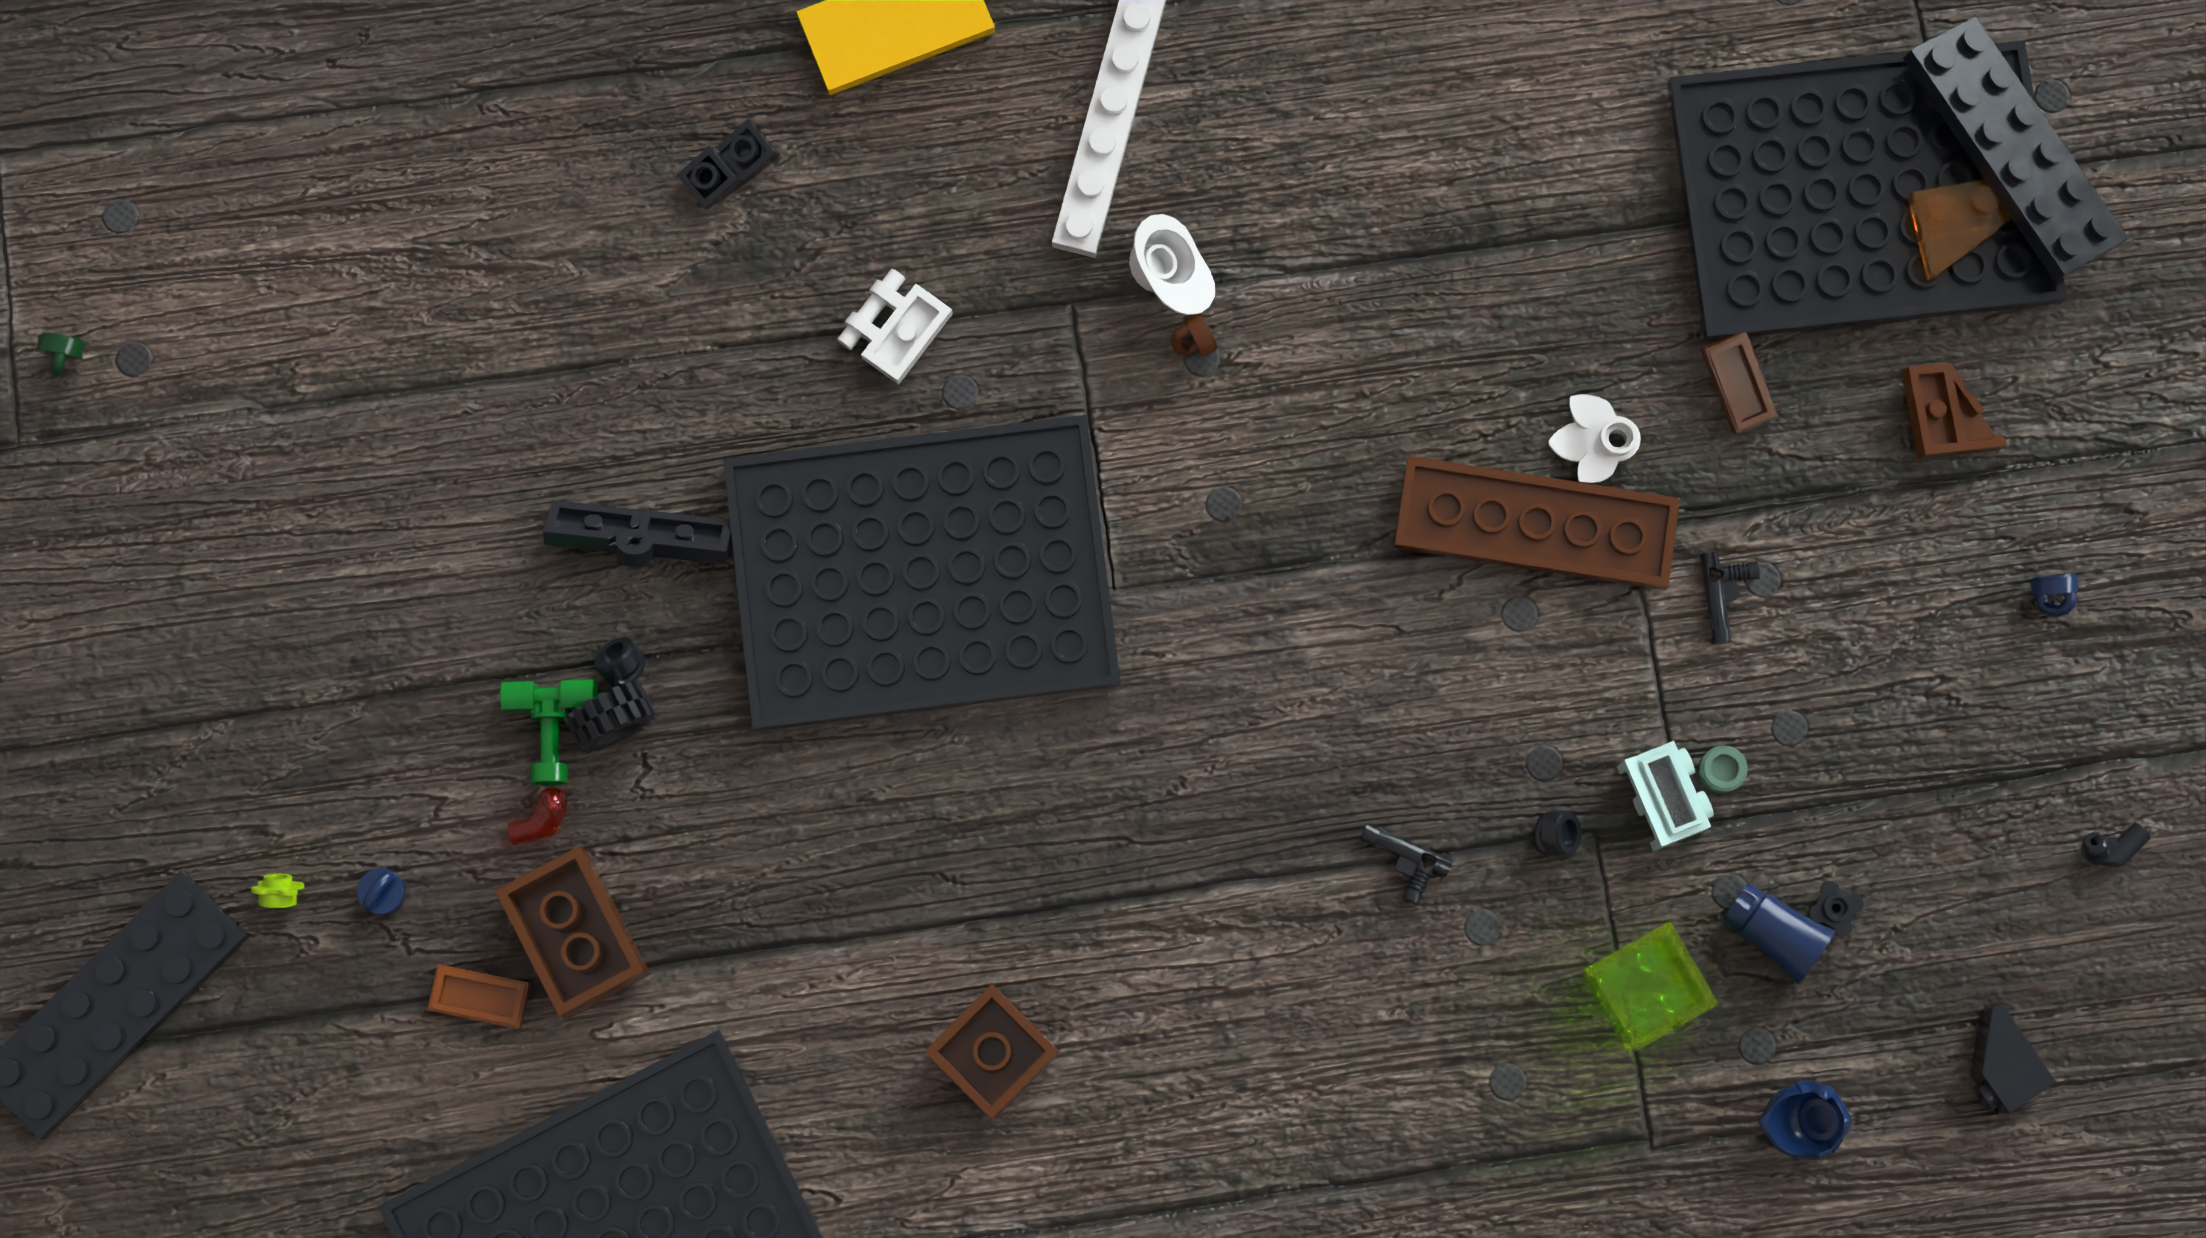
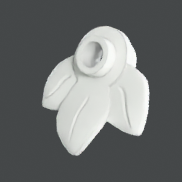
M1574 395L1569 399L1574 422L1559 429L1550 438L1548 444L1560 458L1569 462L1579 463L1577 468L1579 482L1600 483L1612 476L1618 462L1630 459L1637 452L1641 441L1640 432L1631 420L1616 416L1607 400L1592 395ZM1613 433L1622 435L1625 444L1622 447H1614L1609 442V435Z

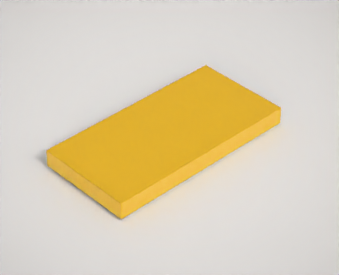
M825 0L796 11L829 95L995 33V26L984 0Z

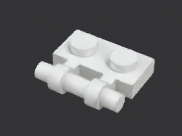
M891 268L882 281L876 280L870 288L869 293L871 296L857 313L852 312L844 323L847 327L837 338V341L849 350H852L860 338L869 341V345L861 354L862 359L899 385L952 316L953 312L951 308L917 284L912 287L906 297H903L896 291L905 281V278L898 271ZM885 306L894 310L893 314L881 329L872 324Z

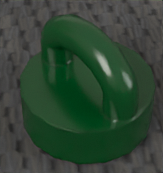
M41 333L38 336L36 351L52 355L50 373L53 377H59L63 372L66 358L83 359L85 343L81 339L70 336Z

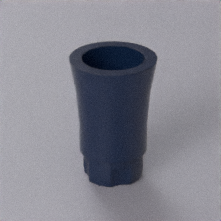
M1750 883L1745 886L1723 917V920L1729 925L1741 931L1740 936L1778 964L1797 984L1809 972L1836 933L1835 930L1815 922L1787 906L1770 893L1766 896L1760 889Z

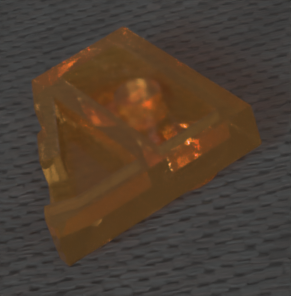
M1985 179L1912 192L1908 197L1927 280L1935 279L1950 265L1964 257L1979 243L1993 235L2011 220L2010 215Z

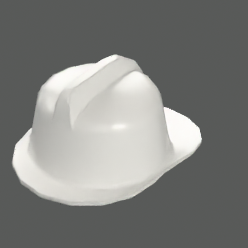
M1164 214L1151 215L1142 221L1135 232L1134 245L1129 261L1131 273L1136 282L1145 290L1154 292L1164 305L1177 313L1185 315L1202 313L1210 307L1215 297V283L1188 230L1178 220Z

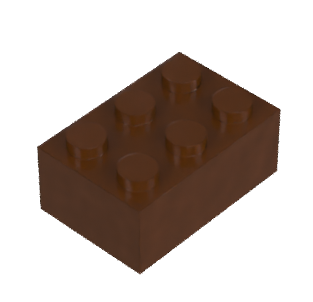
M578 846L495 890L558 1016L569 1019L651 975L588 851Z

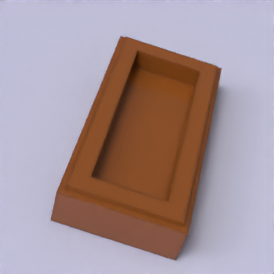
M438 964L427 1010L522 1029L532 983Z

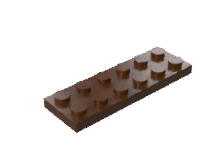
M1408 456L1405 465L1393 548L1666 590L1669 586L1680 498Z

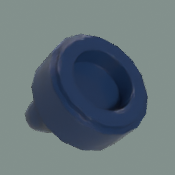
M2075 573L2033 577V580H2030L2032 596H2036L2037 605L2045 614L2062 616L2074 609L2076 605V592L2079 591L2078 577ZM2064 593L2065 601L2062 604L2052 605L2049 603L2048 595Z
M376 868L367 872L361 878L357 886V897L360 905L366 911L378 916H386L396 912L403 905L406 898V886L403 879L397 873L385 868Z

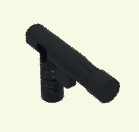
M1718 552L1700 554L1713 643L1714 645L1728 644L1732 642L1726 602L1735 601L1739 598L1738 580L1741 582L1742 580L1747 581V579H1760L1759 565L1755 561L1747 562L1746 564L1720 566ZM1709 570L1720 573L1722 578L1717 582H1712L1709 577Z
M1368 823L1360 839L1399 856L1395 870L1411 878L1402 899L1414 905L1420 904L1423 897L1422 894L1425 892L1424 889H1426L1425 885H1428L1427 881L1430 880L1429 877L1432 873L1436 872L1446 877L1453 863L1452 859ZM1421 856L1431 857L1435 863L1429 868H1424Z

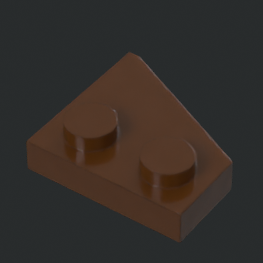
M1951 362L1911 366L1901 371L1918 459L1998 451L2007 446L2001 432L1995 435L1980 414L1984 410L1976 397L1965 389L1963 379Z

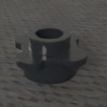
M1827 881L1820 886L1821 895L1817 898L1815 904L1809 908V918L1828 928H1832L1838 936L1847 935L1852 931L1851 921L1855 913L1861 911L1864 906L1863 899L1857 893L1849 894L1841 890L1836 882ZM1833 904H1838L1840 906V911L1838 913L1833 912Z

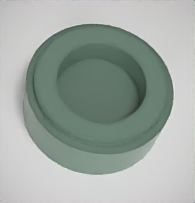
M1722 745L1712 748L1702 757L1699 763V776L1702 783L1709 790L1716 793H1729L1737 789L1745 781L1748 772L1745 757L1740 751L1731 746Z

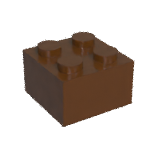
M993 984L924 1051L993 1121L1060 1054L1059 1050Z

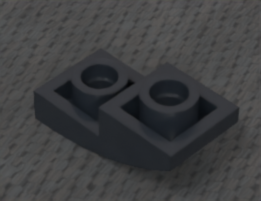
M747 119L716 148L709 145L682 169L677 176L700 205L707 210L750 181L781 154L752 120Z

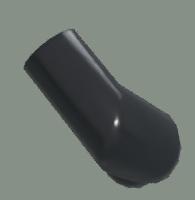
M2134 822L2118 838L2100 836L2099 832L2089 833L2082 841L2081 852L2084 858L2094 865L2121 867L2151 839V836L2144 827Z

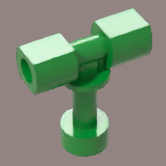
M594 679L561 680L560 687H539V684L534 681L501 682V710L506 713L531 712V720L540 721V763L530 765V784L543 786L568 784V764L559 763V721H565L568 711H572L578 706H583V702L588 699L597 697L599 689L598 683Z

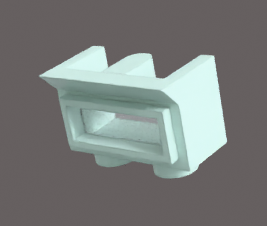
M1672 741L1625 759L1616 766L1620 775L1627 772L1637 795L1633 799L1636 811L1640 816L1645 814L1655 837V840L1650 843L1653 852L1701 833L1711 827L1708 818L1714 816L1713 809L1705 792L1700 791L1696 793L1689 777L1695 774V769L1691 757L1685 748L1678 750L1675 742Z

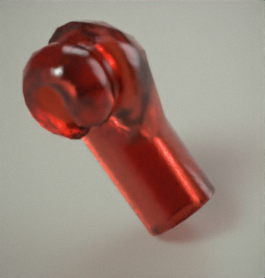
M554 787L544 789L539 796L540 801L531 818L508 823V832L512 845L548 838L557 832L568 808V803L562 790Z

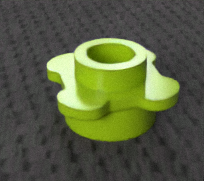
M267 874L264 875L262 881H258V886L251 887V893L258 894V905L262 907L287 908L297 904L298 890L304 889V883L292 881V875Z

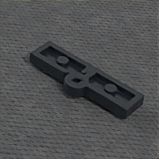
M552 500L543 530L544 545L616 552L619 562L628 567L644 566L653 557L726 565L732 544L730 519Z

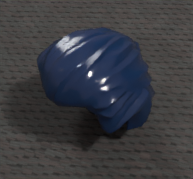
M1804 1080L1797 1081L1796 1084L1776 1092L1759 1118V1124L1764 1134L1778 1151L1792 1157L1793 1160H1819L1820 1157H1828L1830 1153H1834L1838 1149L1844 1136L1848 1134V1129L1851 1128V1115L1848 1113L1846 1105L1831 1086Z

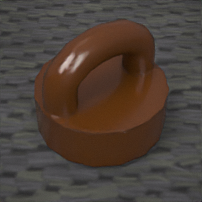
M1202 313L1183 317L1185 325L1176 329L1171 338V345L1174 351L1183 356H1189L1199 351L1202 358L1217 351L1216 348L1218 346ZM1191 334L1194 341L1187 345L1183 344V338Z

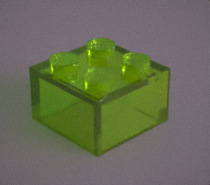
M1671 921L1653 929L1581 970L1627 1053L1639 1050L1674 1030V1027L1683 1025L1718 1005L1717 1000Z

